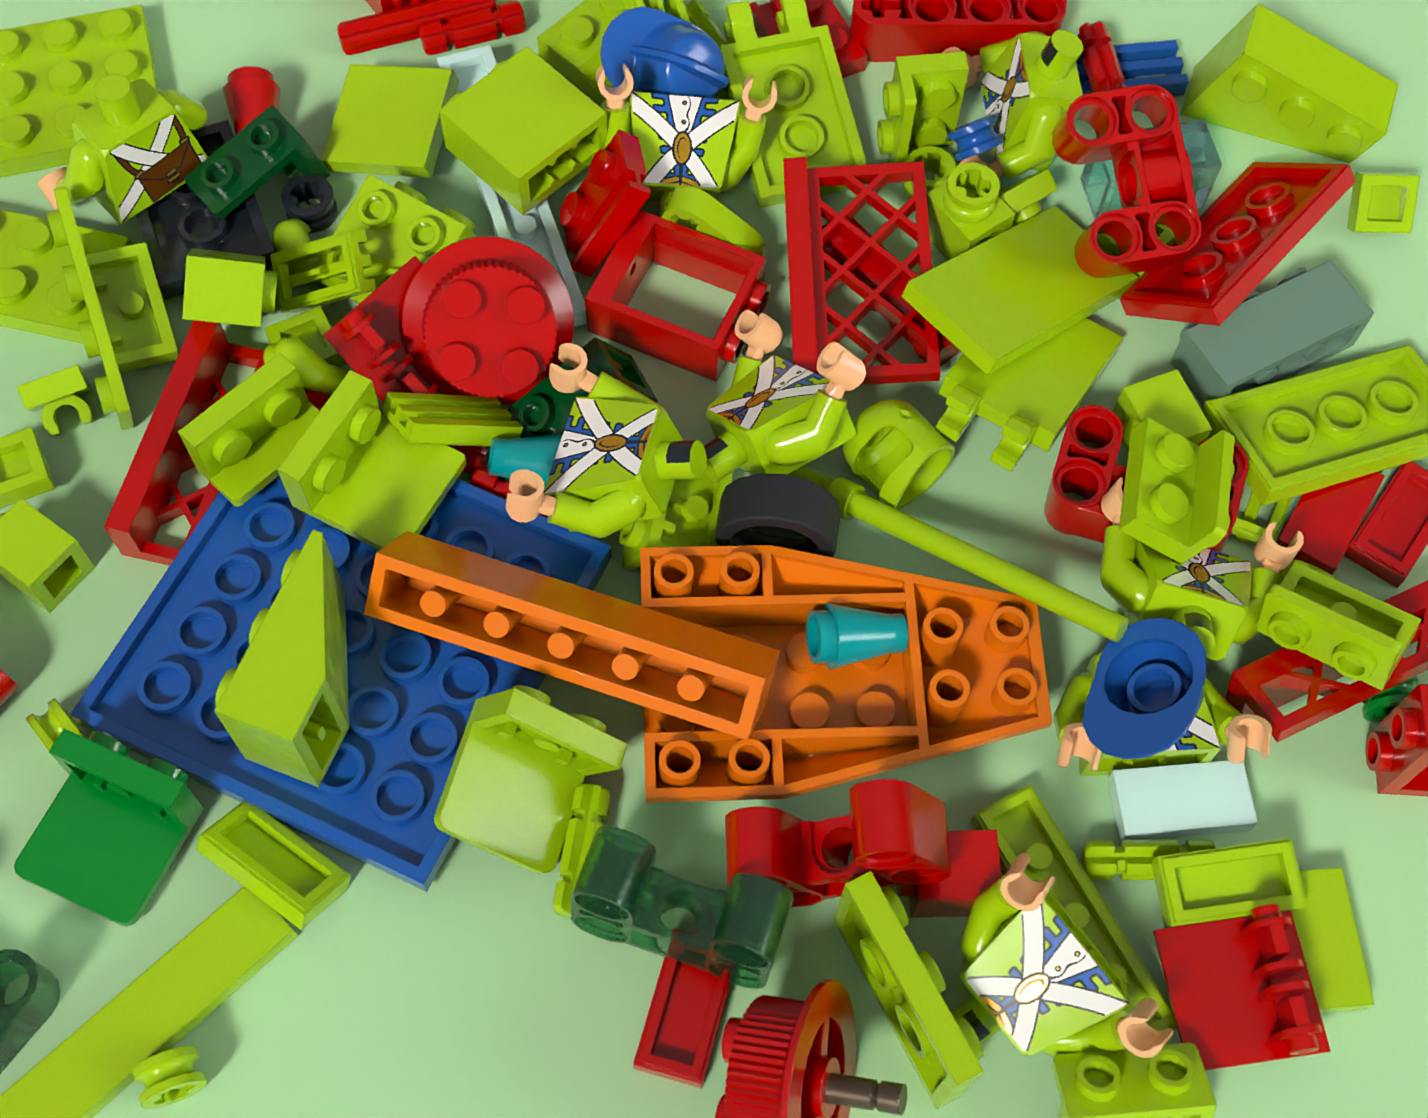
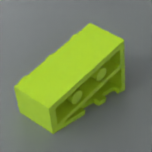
M1257 3L1194 66L1180 115L1351 163L1387 134L1399 84Z

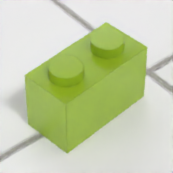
M191 248L186 257L182 319L261 327L262 312L274 313L277 272L265 271V256Z

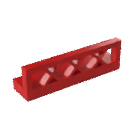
M193 320L104 525L118 550L124 556L170 566L181 549L153 543L160 526L185 514L191 525L185 539L186 542L219 493L210 482L207 486L185 497L180 493L177 485L182 473L194 468L195 465L178 431L227 394L221 384V379L229 362L256 368L255 371L264 365V350L229 343L221 323ZM216 391H217L218 394H219V397L213 399L214 396H215V394H216ZM174 494L177 501L170 504V501ZM198 508L194 517L191 511Z
M1428 580L1383 601L1420 618L1421 622L1414 638L1409 644L1417 642L1416 653L1409 657L1401 658L1382 691L1362 681H1356L1352 684L1337 682L1335 680L1344 676L1335 668L1298 650L1282 648L1233 671L1225 699L1242 715L1251 714L1266 719L1272 727L1273 738L1279 742L1427 671ZM1308 694L1306 706L1285 716L1279 711V707ZM1317 695L1325 696V697H1323V698L1317 700Z

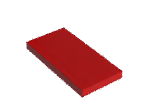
M1253 162L1199 217L1201 221V235L1198 243L1172 265L1162 269L1146 271L1122 295L1119 300L1125 314L1128 316L1220 326L1355 183L1351 166L1324 163Z

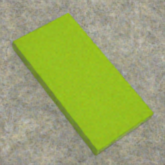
M1054 205L908 281L901 297L986 375H990L1119 299L1139 277L1134 273L1109 278H1094L1086 274L1078 266L1075 259V244L1084 230ZM1098 243L1100 249L1104 253L1113 256L1100 243Z
M1408 344L1205 401L1202 412L1212 427L1211 432L1213 435L1221 430H1225L1235 436V443L1244 450L1248 458V472L1245 481L1261 505L1265 506L1428 457V366L1414 348Z

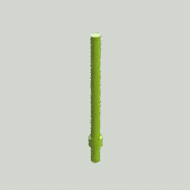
M802 466L788 474L789 476L809 480L828 490L838 500L841 511L840 517L847 521L852 520L854 517L1116 643L1122 639L1127 630L1129 618L867 496L863 486L840 476L833 480L806 466Z

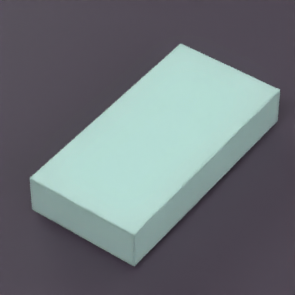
M1227 760L1112 770L1108 776L1120 842L1122 840H1144L1252 830L1258 824L1244 762L1233 764Z

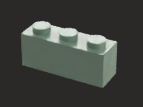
M1330 260L1309 271L1305 268L1296 269L1285 276L1276 287L1259 294L1258 291H1252L1220 326L1197 323L1187 324L1180 333L1181 340L1170 363L1175 370L1178 369L1187 386L1202 406H1204L1205 401L1290 378L1354 346L1374 312Z

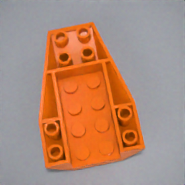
M773 545L640 548L641 606L781 651L764 711L749 740L643 706L646 803L786 799L1045 729L1052 724L1038 606L1016 594ZM826 603L886 614L902 613L908 625L907 649L904 653H890L839 668L828 669L825 663L814 664L810 660L806 644L808 614L812 610H823Z

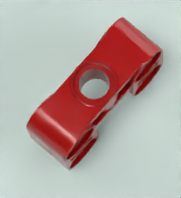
M1145 84L1089 93L1073 101L1056 123L1052 132V145L1055 152L1062 160L1071 164L1083 165L1112 160L1122 208L1101 214L1078 237L1075 244V259L1078 266L1086 274L1094 278H1109L1162 269L1172 265L1198 243L1201 235V221L1193 190L1192 166L1189 155L1185 150L1178 117V106L1174 97L1163 87ZM1132 111L1146 114L1152 122L1153 130L1139 127L1133 119ZM1078 120L1089 123L1094 128L1096 139L1082 137L1076 131L1074 121ZM1156 224L1164 225L1174 233L1176 246L1166 245L1158 238ZM1097 234L1111 236L1117 242L1119 256H1111L1104 253L1098 245Z
M1089 405L1081 407L1072 413L1067 422L1044 504V514L1047 522L1055 530L1066 535H1075L1100 543H1104L1106 527L1112 526L1113 523L1102 512V498L1120 477L1123 478L1122 492H1124L1127 468L1116 464L1123 438V425L1120 418L1112 410L1103 406ZM1205 439V440H1203L1202 442H1200V443L1198 444V446H1200L1202 443H1204V442L1207 441L1208 439ZM1090 441L1098 444L1101 448H1089L1081 442ZM1234 443L1233 464L1235 470L1231 480L1228 512L1230 515V525L1223 539L1214 547L1207 548L1217 552H1222L1236 523L1248 472V458L1244 450L1237 443ZM1077 492L1087 500L1076 501L1069 498L1065 493Z
M876 779L858 783L850 788L849 815L813 822L811 820L804 821L784 810L774 807H746L730 811L725 815L727 887L732 891L775 907H804L818 904L825 899L841 897L846 883L870 871L881 889L887 886L922 885L943 881L952 874L946 806L943 801L910 782L897 779ZM853 848V861L848 865V856Z

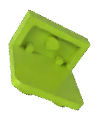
M368 174L333 235L347 230L366 231L368 242L359 244L361 254H370L372 266L363 270L365 279H375L377 289L413 256H416L424 264L432 255L451 243L476 237L472 232L475 224L452 208L445 206L442 212L426 204L428 199L403 182L397 181L393 187ZM342 250L320 256L314 268L343 260ZM343 274L319 282L330 287L348 282L347 275ZM372 292L349 299L359 304Z
M515 685L509 690L475 700L437 806L434 822L440 831L536 874H543L553 871L557 865L566 837L569 819H572L574 813L571 810L575 788L579 784H583L585 776L619 770L628 744L605 733L606 725L601 721L583 714L572 713L568 715L550 706L551 699L545 693L531 687Z

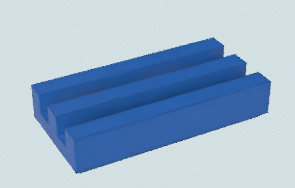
M1176 40L1113 45L1125 82L1122 84L1127 87L1145 84L1158 85L1167 89L1172 96L1185 94L1189 81L1187 74H1181L1184 64L1181 57H1176L1178 51ZM1080 55L1076 65L1082 93L1085 95L1093 92L1090 82H1086L1089 79L1082 61L1085 57ZM1166 74V76L1136 78V76Z

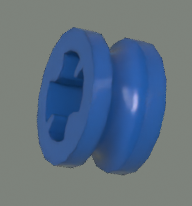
M995 114L967 123L946 134L948 140L956 142L958 146L957 152L954 153L956 161L977 155L1004 142L1003 135L997 134L993 130V125L997 121Z

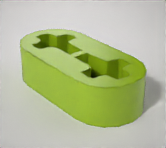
M688 186L676 188L662 214V218L761 256L764 253L766 243L763 237L753 227L701 189Z

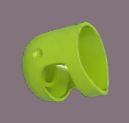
M898 399L879 401L861 412L853 421L857 436L843 444L844 458L851 471L863 478L877 491L880 502L897 510L904 508L930 489L948 468L955 455V447L916 408Z

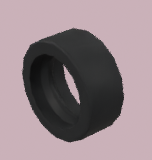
M785 474L745 476L725 486L720 499L714 538L717 546L773 545L833 558L836 553L841 511L838 500L828 490L809 480Z

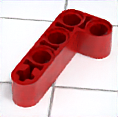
M854 0L850 30L852 36L860 43L867 54V61L895 62L896 57L938 54L950 47H958L973 57L980 54V48L1014 38L1021 33L1039 31L1046 36H1052L1055 31L1062 29L1067 3L1066 0Z

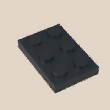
M229 120L191 131L208 157L234 136ZM185 183L136 214L144 242H146L159 289L165 300L184 294L186 257L191 248L265 256V269L272 267L270 254L275 253L254 193L227 216L218 219L188 184Z

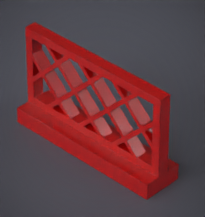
M807 157L783 158L793 364L822 376L817 371V361L822 350L829 343H839L847 336L868 353L862 360L865 365L866 376L860 385L940 381L941 368L937 329L924 317L922 329L915 323L922 315L914 308L905 316L883 298L901 279L908 283V281L932 269L924 161L807 168ZM912 181L913 196L899 210L877 194L887 183ZM844 185L857 196L838 213L820 199V187ZM866 203L888 219L871 238L849 222ZM913 212L915 213V223L908 218ZM821 216L829 222L823 230ZM897 227L917 241V248L903 262L880 246ZM839 230L860 246L843 265L823 251V246ZM869 255H872L892 271L875 290H872L852 274ZM917 263L919 264V275L911 270ZM824 268L833 274L826 282ZM842 282L864 299L846 319L826 304V298ZM873 307L896 324L878 345L855 327ZM827 321L836 327L829 336ZM906 332L925 347L926 363L901 364L887 351ZM878 361V362H880L882 365H874V364Z

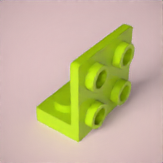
M350 370L277 471L293 507L380 550L406 531L418 535L421 533L465 468L466 459L462 452L447 445L408 444L387 417L381 413L372 380Z

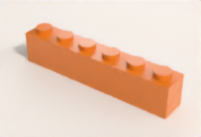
M409 531L404 532L376 552L364 615L745 740H749L764 711L781 652L780 650Z

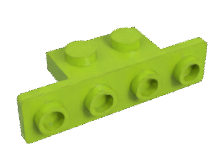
M66 186L54 188L53 191L58 209L47 211L46 214L56 248L69 246L73 264L63 266L62 270L71 301L74 303L84 300L90 320L78 322L87 357H101L106 376L94 378L103 413L105 415L116 412L121 430L134 428L120 373L176 361L178 357V349L146 242L85 254Z

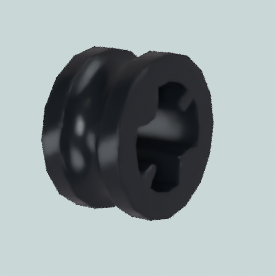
M313 174L300 175L291 179L283 187L281 199L286 211L287 220L299 219L304 221L311 229L310 234L322 232L329 228L336 220L338 208L330 183L323 177ZM309 199H319L320 204L315 207L313 203H310ZM305 201L307 205H310V209L300 208V203Z

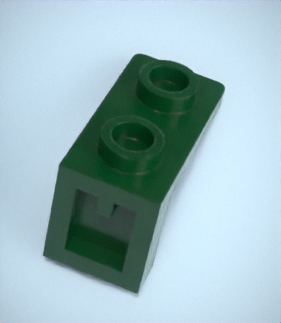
M271 105L186 175L185 182L218 219H222L279 171H282L288 178H291L297 172L299 175H319L324 179L329 177L330 174L305 139Z
M596 337L582 347L587 355L588 371L597 376L603 371L656 403L658 402L632 355ZM564 363L559 366L565 370H574V368L566 366ZM548 375L508 408V411L512 414L510 421H518L523 426L520 438L563 434L575 397H587L588 392L581 388L574 393L559 392L552 386Z

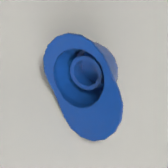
M643 6L625 10L610 22L602 36L600 58L605 75L614 88L621 85L624 80L623 63L632 74L634 81L633 92L714 99L719 89L727 87L730 79L724 75L725 64L723 54L716 41L701 28L661 10Z
M1165 618L1140 620L1127 627L1124 636L1119 642L1116 643L1110 640L1106 644L1098 661L1095 677L1084 707L1083 727L1090 743L1104 754L1121 759L1147 758L1169 749L1186 734L1202 704L1203 686L1207 672L1206 651L1194 631L1181 622Z

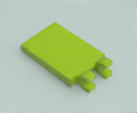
M779 0L782 11L777 12L776 21L781 34L757 38L749 1L727 4L726 6L729 21L724 22L723 29L728 44L720 45L719 48L724 58V75L730 79L726 87L729 100L740 101L739 112L746 110L742 100L743 83L751 75H753V83L749 94L755 100L762 101L769 97L773 80L777 85V101L769 112L763 113L767 119L757 158L749 168L759 208L785 203L783 158L807 157V168L867 165L828 26L811 28L805 0ZM844 185L820 187V195L849 189Z
M1085 318L990 375H986L967 356L962 354L946 374L938 393L947 398L945 404L948 405V408L939 419L935 429L940 434L957 442L976 414L1003 428L1001 432L1003 438L993 451L990 461L1012 472L1030 444L1046 452L1049 451L1067 425L1072 413L1077 411L1115 356L1123 337Z

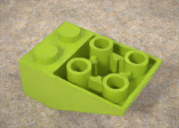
M313 529L302 550H294L287 559L281 576L282 587L271 607L263 608L254 619L249 633V647L239 666L229 669L220 681L215 696L216 708L214 712L245 759L319 787L349 729L345 588L323 533Z

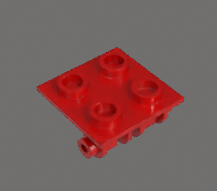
M413 256L322 335L356 373L372 380L376 396L383 404L387 392L443 394L437 390L438 386L435 382L429 383L415 367L414 359L408 353L403 337L402 312L404 300L411 281L423 265L416 256Z
M1269 904L1250 910L1252 916L1156 929L1153 931L1180 1042L1193 1043L1197 1047L1205 1071L1331 1052L1291 910L1280 911L1279 904Z

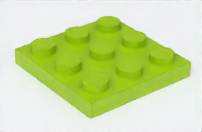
M142 4L0 30V178L68 165L71 148L75 145L71 123L76 115L97 103L94 95V86L102 77L118 74L128 78L130 82L135 79H145L158 92L160 91L148 21Z

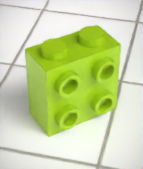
M528 46L510 59L499 62L489 74L467 90L452 96L447 104L439 109L445 147L522 215H525L589 166L598 150L605 149L608 133L607 112Z

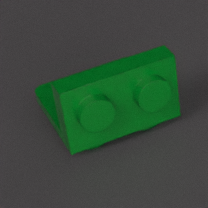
M64 728L49 750V753L67 771L69 777L17 857L14 870L23 880L118 925L131 926L140 919L201 816L204 807L187 787L188 775L177 767L157 758H152L146 766L127 757L130 752L129 749L110 736L93 731L87 739Z

